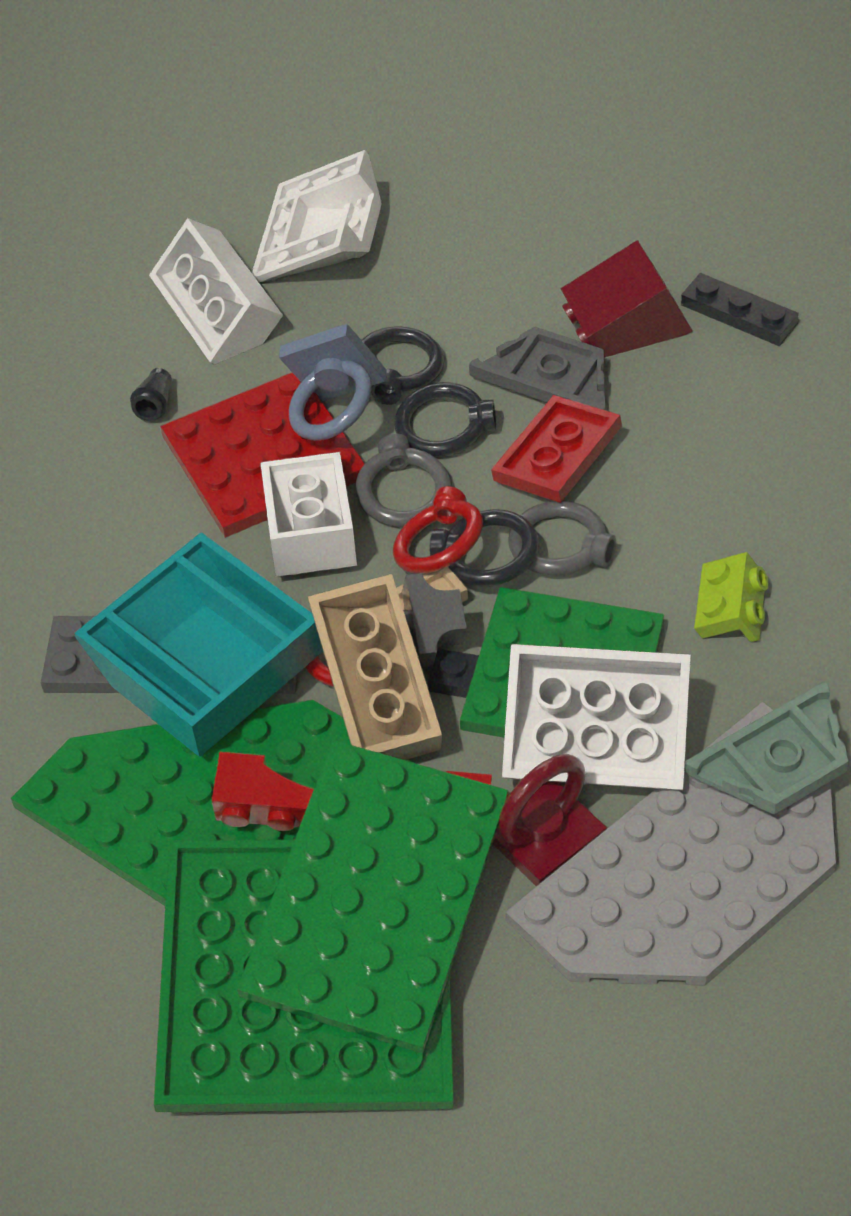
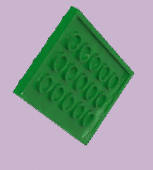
M333 740L237 988L238 996L423 1054L498 830L499 816L508 798L509 790Z

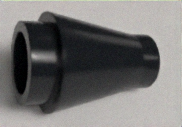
M162 368L153 369L149 376L131 394V408L138 418L145 421H153L166 413L169 386L172 381L168 371Z

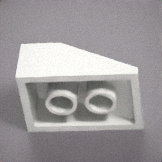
M340 452L261 462L276 577L357 566L353 525Z

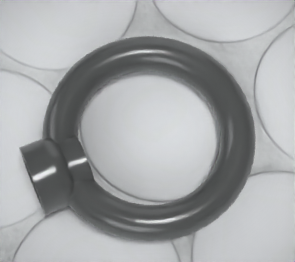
M390 434L378 442L377 448L379 453L370 458L359 471L355 490L361 507L369 516L386 525L403 527L419 512L433 506L437 490L444 486H451L448 472L438 459L424 451L410 448L406 436ZM408 464H414L422 467L432 476L435 483L434 494L425 505L415 510L396 511L388 509L381 505L372 494V481L376 474L385 467L390 470H400Z
M550 501L533 506L521 514L532 525L552 517H568L582 522L589 530V533L584 538L581 551L569 557L558 559L544 558L536 555L534 561L528 567L529 570L545 575H564L581 570L592 562L604 567L610 565L616 549V536L606 533L600 517L588 507L570 501H562L561 503ZM510 529L508 544L515 558L521 550L522 539L516 531Z

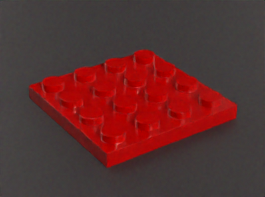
M293 373L160 426L164 440L225 538L268 520L261 462L340 452L346 487L356 483L358 473L365 464L343 432L326 440H308L299 436L293 430L289 421V405L295 390L301 383ZM312 393L304 409L305 420L313 425H320L333 420V417L317 394Z

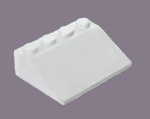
M511 644L502 778L521 780L533 768L545 760L561 754H570L578 757L584 764L586 774L584 784L683 790L690 655ZM567 773L559 774L549 781L566 782Z

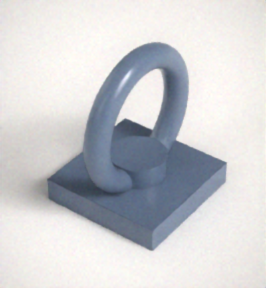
M348 324L280 346V360L301 381L289 405V421L293 430L299 436L308 440L330 439L351 427L367 407L371 396V386L386 381V368ZM355 391L349 406L335 419L320 425H313L305 420L304 409L312 393H316L321 401H325Z

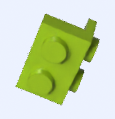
M748 552L702 564L694 625L695 631L702 639L740 629L750 642L760 640L761 624L765 620L763 603L764 593L768 589V578L765 570L755 563Z

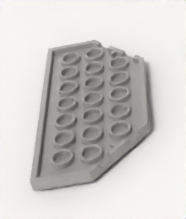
M761 702L705 749L773 710L764 702ZM684 765L683 790L655 789L505 912L506 922L570 982H590V978L618 979V983L657 984V980H686V985L706 986L834 873L836 855L831 781L778 813L772 814L689 776L685 772Z

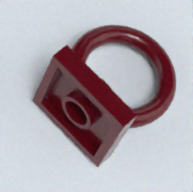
M557 755L533 768L512 790L499 816L498 830L493 845L535 886H538L607 829L600 820L577 800L582 791L586 774L584 764L574 755ZM567 773L564 786L558 782L549 781L559 774Z

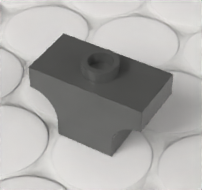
M423 573L406 575L402 589L405 609L403 611L421 668H432L438 649L446 646L462 645L467 626L460 589L438 590L426 582Z

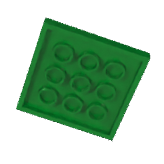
M500 587L460 717V730L505 738L511 644L657 653L664 626V614Z

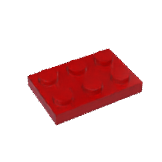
M553 395L491 469L493 481L561 503L621 429V416Z

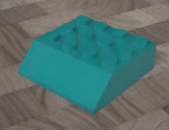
M202 532L74 633L83 649L115 690L199 757L323 652L314 618L309 610Z

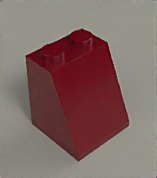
M638 240L560 288L567 300V303L562 305L565 313L573 325L579 322L581 326L575 330L581 342L603 349L604 358L685 336L693 331Z

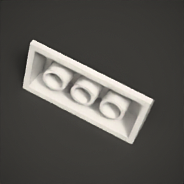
M187 218L149 274L210 363L217 364L262 345L283 316L221 231Z

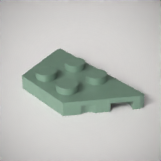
M823 681L686 760L685 772L699 781L772 814L778 813L847 772L849 760L845 745L839 737L840 726L837 715L833 714L829 699V685Z

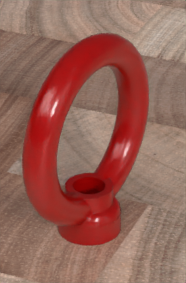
M451 486L439 488L435 494L433 506L424 509L411 518L396 536L393 545V557L396 564L404 571L414 574H426L444 569L457 562L473 548L481 535L483 528L481 512L475 505L467 502V498L461 490ZM457 517L466 519L467 524L462 535L445 550L427 557H413L409 554V548L414 538L430 524L436 521L443 524H452L457 520Z

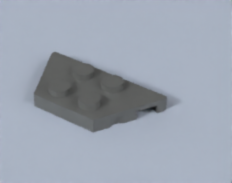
M533 327L520 334L516 340L507 341L496 347L497 354L483 362L476 358L469 364L470 376L548 402L553 395L605 410L604 351L601 348Z

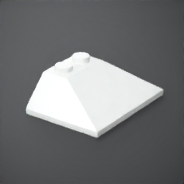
M366 150L279 183L252 270L253 276L259 283L337 264L351 258H359L370 251L382 203L370 157Z

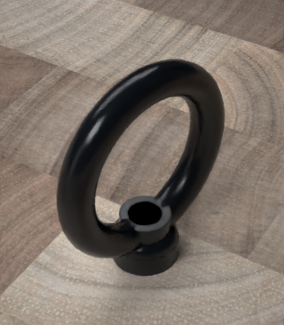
M401 326L386 327L373 331L362 339L370 351L384 343L401 341L421 347L429 357L427 366L420 372L412 375L402 376L394 369H386V381L371 387L372 396L382 404L392 405L397 403L403 391L416 390L428 385L442 370L444 356L440 345L430 335L420 330Z
M440 382L429 384L412 392L401 403L395 415L396 434H402L407 437L410 448L424 451L434 457L452 455L473 444L483 431H496L495 403L493 399L482 400L476 392L457 383ZM453 398L462 401L469 407V425L462 433L451 439L428 441L418 437L411 430L410 419L412 414L419 406L430 400Z
M501 509L480 511L483 518V527L505 526L513 529L520 535L522 547L519 554L508 564L490 570L473 569L464 565L460 560L448 567L461 582L473 586H495L509 582L525 572L534 561L538 552V535L533 525L517 513ZM465 518L459 520L450 530L433 529L430 537V556L445 550L458 540L466 528L467 522Z

